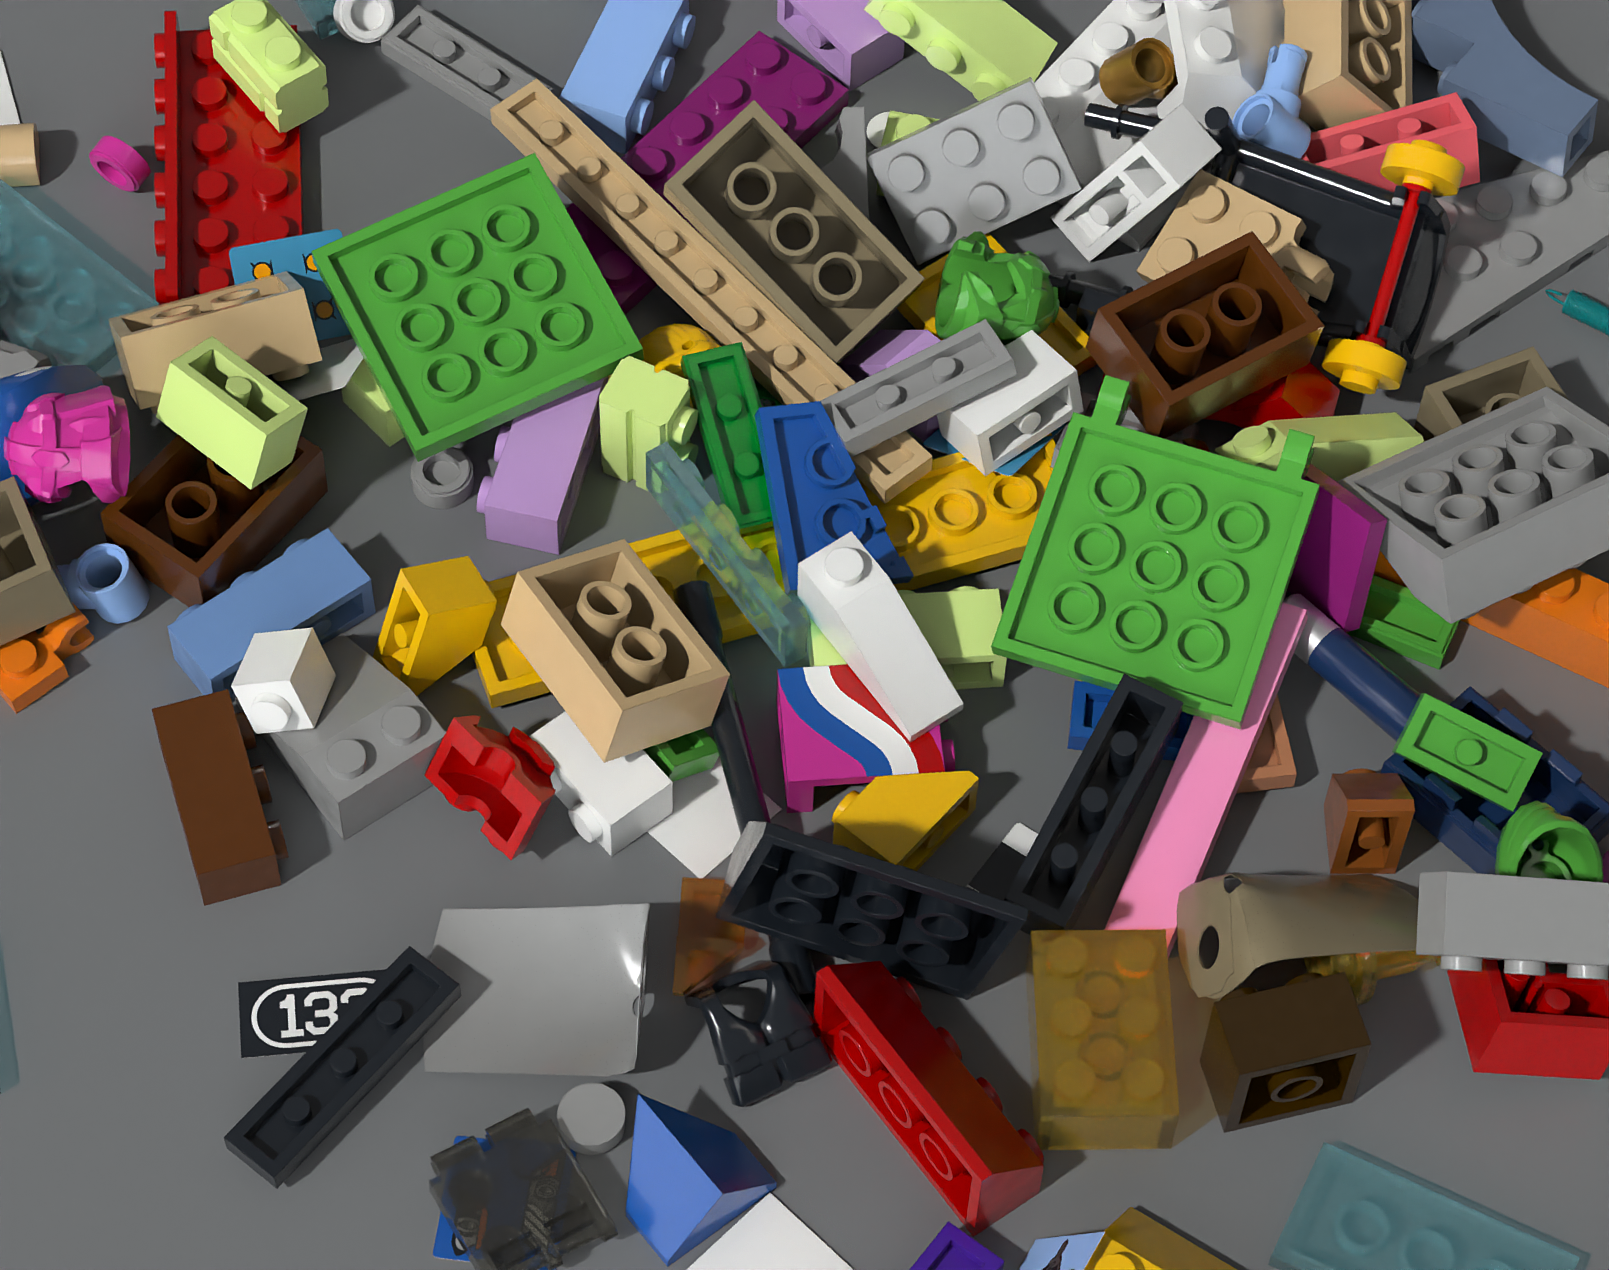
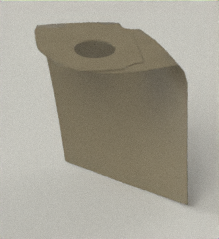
M1233 872L1216 875L1193 883L1179 892L1176 911L1178 952L1189 986L1194 990L1198 998L1220 999L1239 986L1256 968L1271 962L1326 955L1416 950L1418 900L1404 889L1372 874L1265 875ZM1224 879H1239L1242 884L1236 887L1233 892L1228 893L1224 887ZM1213 926L1218 932L1219 951L1215 963L1211 968L1206 969L1200 960L1199 946L1204 931L1207 927Z

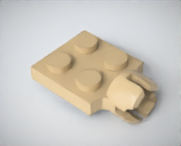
M1202 169L1192 179L1136 271L1142 280L1150 283L1253 231L1306 302H1308L1311 295L1325 303L1334 279V273L1326 260L1300 248V238L1307 228L1301 218ZM1311 307L1314 313L1318 315L1320 311Z

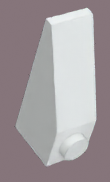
M1181 103L1050 218L1087 261L1090 262L1182 187L1222 148L1208 134L1204 126Z
M852 531L798 563L797 602L909 742L914 741L963 710L964 703L892 581Z

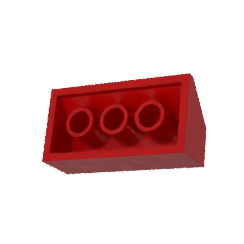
M881 961L825 966L816 972L815 1023L813 1024L815 1034L822 1036L830 1055L973 1237L1039 1194L1044 1169V1156L1039 1145L1025 1129L1021 1128L1016 1131L1003 1115L1001 1100L991 1084L982 1077L975 1080L961 1062V1051L951 1034L941 1026L935 1029L923 1015L920 999L910 983L901 976L895 979Z

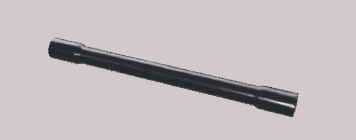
M698 580L678 586L673 591L675 604L730 673L722 644L723 632L710 584L706 581ZM730 673L711 727L739 832L742 835L749 821L771 823ZM767 935L771 962H777L784 968L804 1005L814 1002L816 973L809 948Z

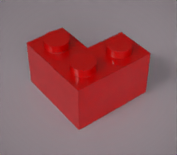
M1482 959V972L1447 970L1473 1072L1601 1079L1609 1065V976L1608 980L1567 978V973L1550 972L1547 963L1545 976L1504 974V960Z

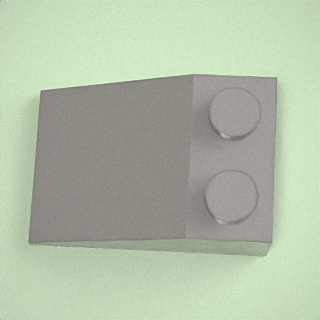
M341 633L322 645L336 677L313 729L260 733V735L343 841L433 785L424 775L446 732L407 685L344 633ZM236 697L235 699L237 706L240 708L241 711H244L239 700Z

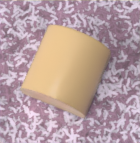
M36 123L0 125V188L40 185V138Z

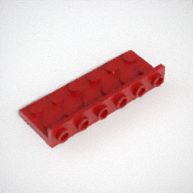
M164 11V33H154L157 69L165 68V79H154L157 115L165 114V125L154 126L157 161H165V172L154 173L157 209L165 208V220L154 222L157 257H165V269H155L154 271L157 306L235 285L229 251L233 247L304 235L301 124L286 133H279L265 117V111H260L214 58L212 39L214 38L211 35L210 29L180 31L177 11ZM290 25L291 28L298 34L297 25Z

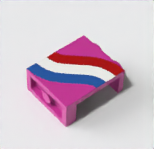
M848 664L777 669L776 705L787 813L813 812L814 786L870 783L876 776L955 771L953 740H941L940 724L914 741L909 742Z

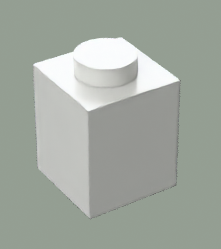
M313 627L254 633L231 687L256 734L313 729L336 674Z

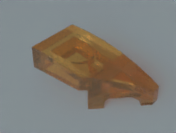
M682 877L673 996L686 995L744 950L746 928L715 918L725 880Z

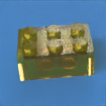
M1166 929L1031 931L1026 960V985L1035 1141L1040 1149H1171L1179 1119V1102Z

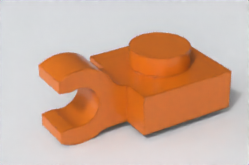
M74 603L73 606L76 612L46 625L39 635L34 630L0 646V695L16 714L67 679L69 675L62 661L82 651L94 640L93 634L85 627L89 623L88 619Z

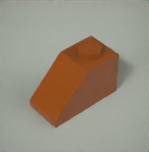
M1360 768L1349 770L1343 774H1332L1324 802L1330 874L1396 873L1415 812L1414 799L1398 773H1377L1371 769Z

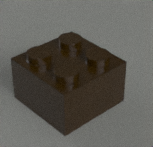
M1312 972L1291 979L1285 986L1258 992L1256 988L1252 987L1237 989L1223 996L1220 1001L1214 1002L1199 1062L1222 1129L1226 1133L1352 1103L1372 1044L1346 973L1342 972L1323 977L1321 973Z

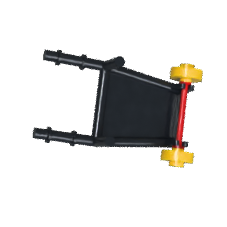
M1089 103L1085 113L1084 125L1109 131L1112 139L1119 140L1122 135L1140 139L1162 119L1128 111V106L1119 103L1116 108ZM1218 106L1209 109L1205 114V124L1208 128L1206 131L1222 148L1215 155L1210 174L1301 218L1307 228L1300 238V248L1326 260L1334 273L1333 285L1326 302L1324 303L1311 295L1307 302L1310 307L1320 311L1317 317L1324 325L1316 345L1327 347L1322 363L1323 369L1341 378L1340 385L1356 392L1375 394L1376 389H1399L1405 369H1409L1432 307L1451 229L1446 211L1433 195H1456L1465 171L1464 164L1448 155L1446 148L1434 142L1412 140L1411 144H1390L1387 146L1380 173L1389 181L1399 185L1396 186L1394 192L1240 138L1226 109ZM1067 272L1064 277L1049 274L1052 286L1058 288L1059 306L1062 308H1068L1070 303L1079 305L1086 287L1118 298L1133 291L1132 287L1126 285L1122 290L1079 281L1076 280V274L1072 272Z

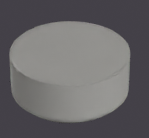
M450 447L419 462L415 458L411 466L413 492L421 503L435 509H449L462 504L470 496L474 487L473 466L469 457L463 451Z
M600 1083L580 1084L569 1090L559 1103L557 1110L558 1131L563 1142L575 1152L585 1155L605 1153L614 1148L624 1135L626 1128L624 1103L618 1093L606 1085Z

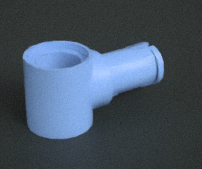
M1280 44L1278 48L1275 45L1269 49L1267 69L1262 88L1240 105L1234 114L1232 122L1240 138L1301 159L1311 140V130L1308 124L1299 118L1302 104L1298 97L1302 73L1304 72L1308 56L1305 50L1299 46Z
M104 543L95 545L86 550L78 559H73L70 564L57 565L70 599L78 609H95L99 616L107 622L120 624L138 617L147 606L149 588L126 552L115 544Z

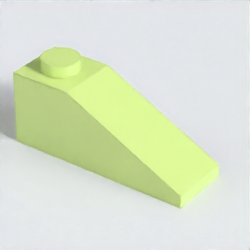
M1392 412L1269 420L1261 425L1241 430L1234 436L1233 440L1214 450L1218 455L1276 471L1289 429L1315 436L1312 446L1314 454L1311 464L1337 482L1424 442V439L1400 415Z

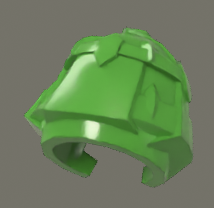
M974 231L968 237L963 236L953 244L946 259L935 307V329L940 338L946 339L986 319L1003 345L1010 344L1030 330L1039 335L1047 330L1050 323H1054L1059 311L1058 288L1052 286L1049 279L1050 272L1039 256L1031 251H1027L1024 254L1021 252L1016 254L994 253V250L989 247L988 240L983 232Z

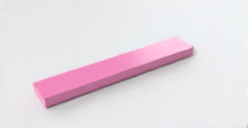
M1282 603L1241 729L1198 716L1193 717L1104 929L1106 938L1166 959L1169 958L1177 938L1176 911L1179 892L1189 885L1199 882L1202 878L1307 623L1308 615L1306 609Z

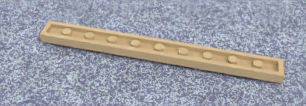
M537 78L490 109L492 124L522 154L528 156L535 153L550 181L721 346L738 342L743 343L752 376L782 405L821 401L855 384L835 362ZM907 431L851 457L856 466L854 473L857 478L884 504L932 470L933 456Z

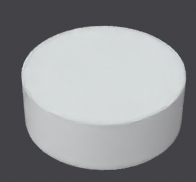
M336 0L333 16L338 30L346 38L354 42L371 43L382 39L391 30L395 19V8L392 0Z

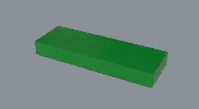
M738 342L682 356L680 364L684 377L688 380V386H690V398L693 408L698 410L697 422L731 537L774 527L755 421V414L758 408H761V403L743 343Z

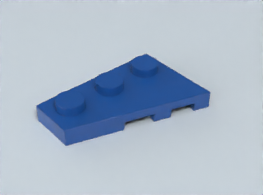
M821 401L758 408L755 414V421L785 596H797L798 563L851 531L888 575L893 584L910 582L914 575L904 556L899 557L886 533L885 528L887 524L876 505L872 506L854 473L856 466Z

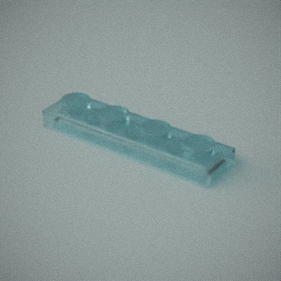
M667 441L646 452V488L782 665L786 668L807 655V631L811 621L801 600L793 593L786 595L775 581L773 568L766 555L759 548L751 550L740 536L739 526L734 515L724 503L717 505L705 491V484L699 470L690 459L681 460Z

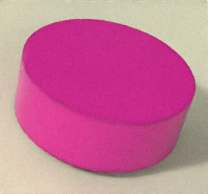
M103 136L89 153L90 162L94 169L106 181L124 191H137L151 173L148 163L135 149L112 136Z

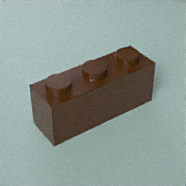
M228 689L153 708L152 713L161 751L204 906L280 886L281 880L277 860L289 858L279 819L266 822L262 805L273 801L263 764L250 767L246 750L257 748L253 728L245 712L235 713Z

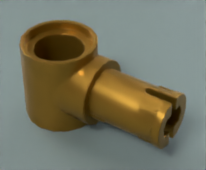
M1144 38L1103 62L1099 72L1101 89L1105 96L1117 105L1122 103L1132 106L1145 98L1163 100L1178 84L1174 56L1169 47L1162 41L1154 38Z

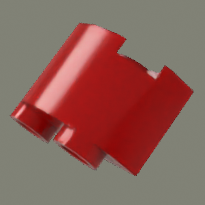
M481 716L454 717L424 776L457 809L467 812L476 810L480 812L485 819V823L480 831L496 849L502 851L510 860H513L524 852L555 794L556 789L553 788L550 778L555 769L554 762L540 744L515 727L506 736L493 729L478 727Z

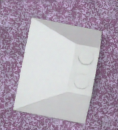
M1139 0L1143 2L1164 3L1178 84L1157 106L1159 118L1164 119L1182 103L1205 129H1208L1205 124V114L1213 107L1218 106L1226 109L1231 120H1233L1234 114L1240 105L1262 88L1267 69L1269 49L1275 45L1279 48L1284 40L1285 9L1283 0ZM1308 124L1311 133L1316 132V130ZM1215 156L1209 162L1213 163Z

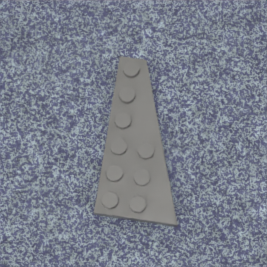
M1609 150L1578 158L1563 177L1540 168L1460 189L1453 196H1434L1446 211L1451 229L1432 307L1418 348L1409 367L1411 373L1425 365L1431 354L1448 343L1453 347L1467 338L1470 330L1492 315L1501 316L1567 273L1570 265L1587 253L1593 256L1609 245Z

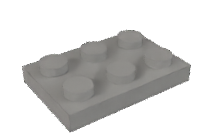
M1031 77L867 153L866 156L917 265L950 251L953 244L963 236L968 237L974 231L987 234L1082 190V185Z

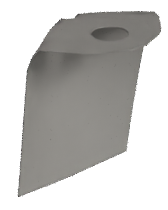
M650 904L539 908H443L430 962L460 984L461 997L423 1036L425 1072L608 1077L624 1074L634 1069L645 1006ZM637 997H639L638 1017L634 1014L633 1004Z

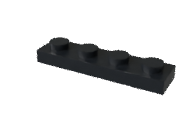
M409 946L224 1136L227 1149L278 1189L461 997L460 984Z

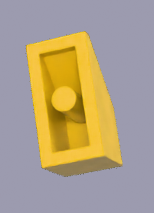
M469 556L400 569L373 658L407 685L416 696L482 646L491 618L495 613L497 600L491 584L482 578Z
M969 770L876 776L861 793L856 790L848 793L835 809L832 816V822L834 823L833 844L842 845L853 851L895 865L905 866L917 872L974 812L979 777Z

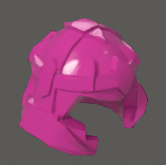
M101 385L84 392L66 396L65 393L44 394L33 400L25 408L21 419L18 422L12 423L8 437H4V458L8 460L11 475H17L25 484V492L41 502L55 503L62 501V498L69 497L72 489L67 485L81 480L86 481L90 485L94 494L102 502L112 504L121 496H126L130 470L128 410L124 398L112 395L109 386Z

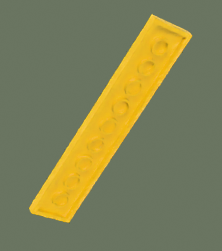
M1054 438L1012 476H1005L993 471L985 477L972 463L962 460L965 457L960 452L932 459L931 471L886 504L859 480L872 506H877L886 522L885 531L899 557L904 556L914 575L908 583L893 584L896 590L911 591L1021 560L1053 468L1050 466L1056 446ZM725 516L628 543L673 601V591L684 583L701 580L710 584L723 632L722 644L807 620V613L797 602V596H785L774 527L731 537ZM516 574L489 581L497 600L496 610L491 618L482 646L472 653L491 709L551 692L501 626Z

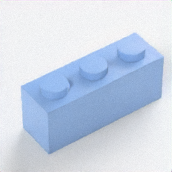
M608 0L559 96V100L611 150L626 154L636 134L644 135L653 115V99L658 90L663 92L667 90L674 72V56L678 48L686 49L694 33L696 17L689 14V0Z

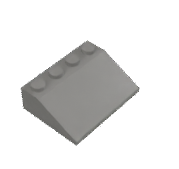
M1547 386L1337 481L1341 486L1388 519L1380 551L1414 597L1450 624L1460 619L1470 618L1492 604L1514 594L1523 593L1532 588L1533 585L1567 569L1579 567L1588 559L1609 550V426Z

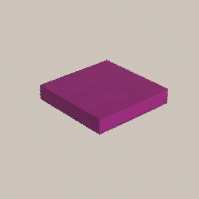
M1310 463L1304 480L1320 484L1319 495L1287 591L1291 594H1301L1342 630L1349 632L1360 628L1388 519Z

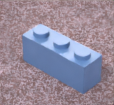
M326 528L310 539L304 538L296 541L286 549L281 557L260 570L242 574L231 584L229 589L206 603L195 604L184 610L175 622L167 626L174 660L203 695L228 689L231 701L234 702L236 701V695L231 685L254 633L313 627L322 646L376 613L372 581L333 533Z

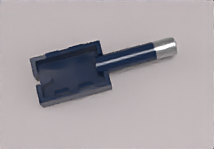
M1292 594L1283 601L1284 603L1306 609L1308 615L1307 623L1294 653L1397 742L1420 694L1301 594ZM1471 686L1449 705L1543 753L1513 812L1507 811L1395 753L1382 766L1381 773H1398L1413 797L1415 807L1413 818L1476 873L1496 875L1497 845L1503 827L1520 806L1534 801L1545 802L1555 808L1559 814L1571 817L1584 825L1592 834L1597 844L1609 834V802L1581 780L1583 773L1556 750L1552 749L1549 753L1532 738L1533 731L1505 707L1499 711Z

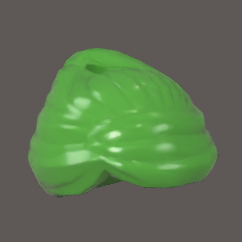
M1534 801L1520 806L1502 829L1496 852V875L1603 882V860L1598 844L1592 834L1584 825L1571 817L1559 814L1549 804Z

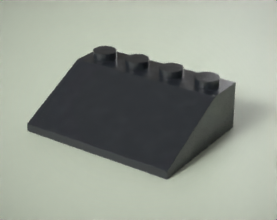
M749 821L733 849L715 918L852 963L881 961L892 976H901L907 981L967 1000L1024 925L1029 909L980 893L969 887L955 885L916 872L911 868L895 865L853 851L842 845L831 844L792 831L778 824Z

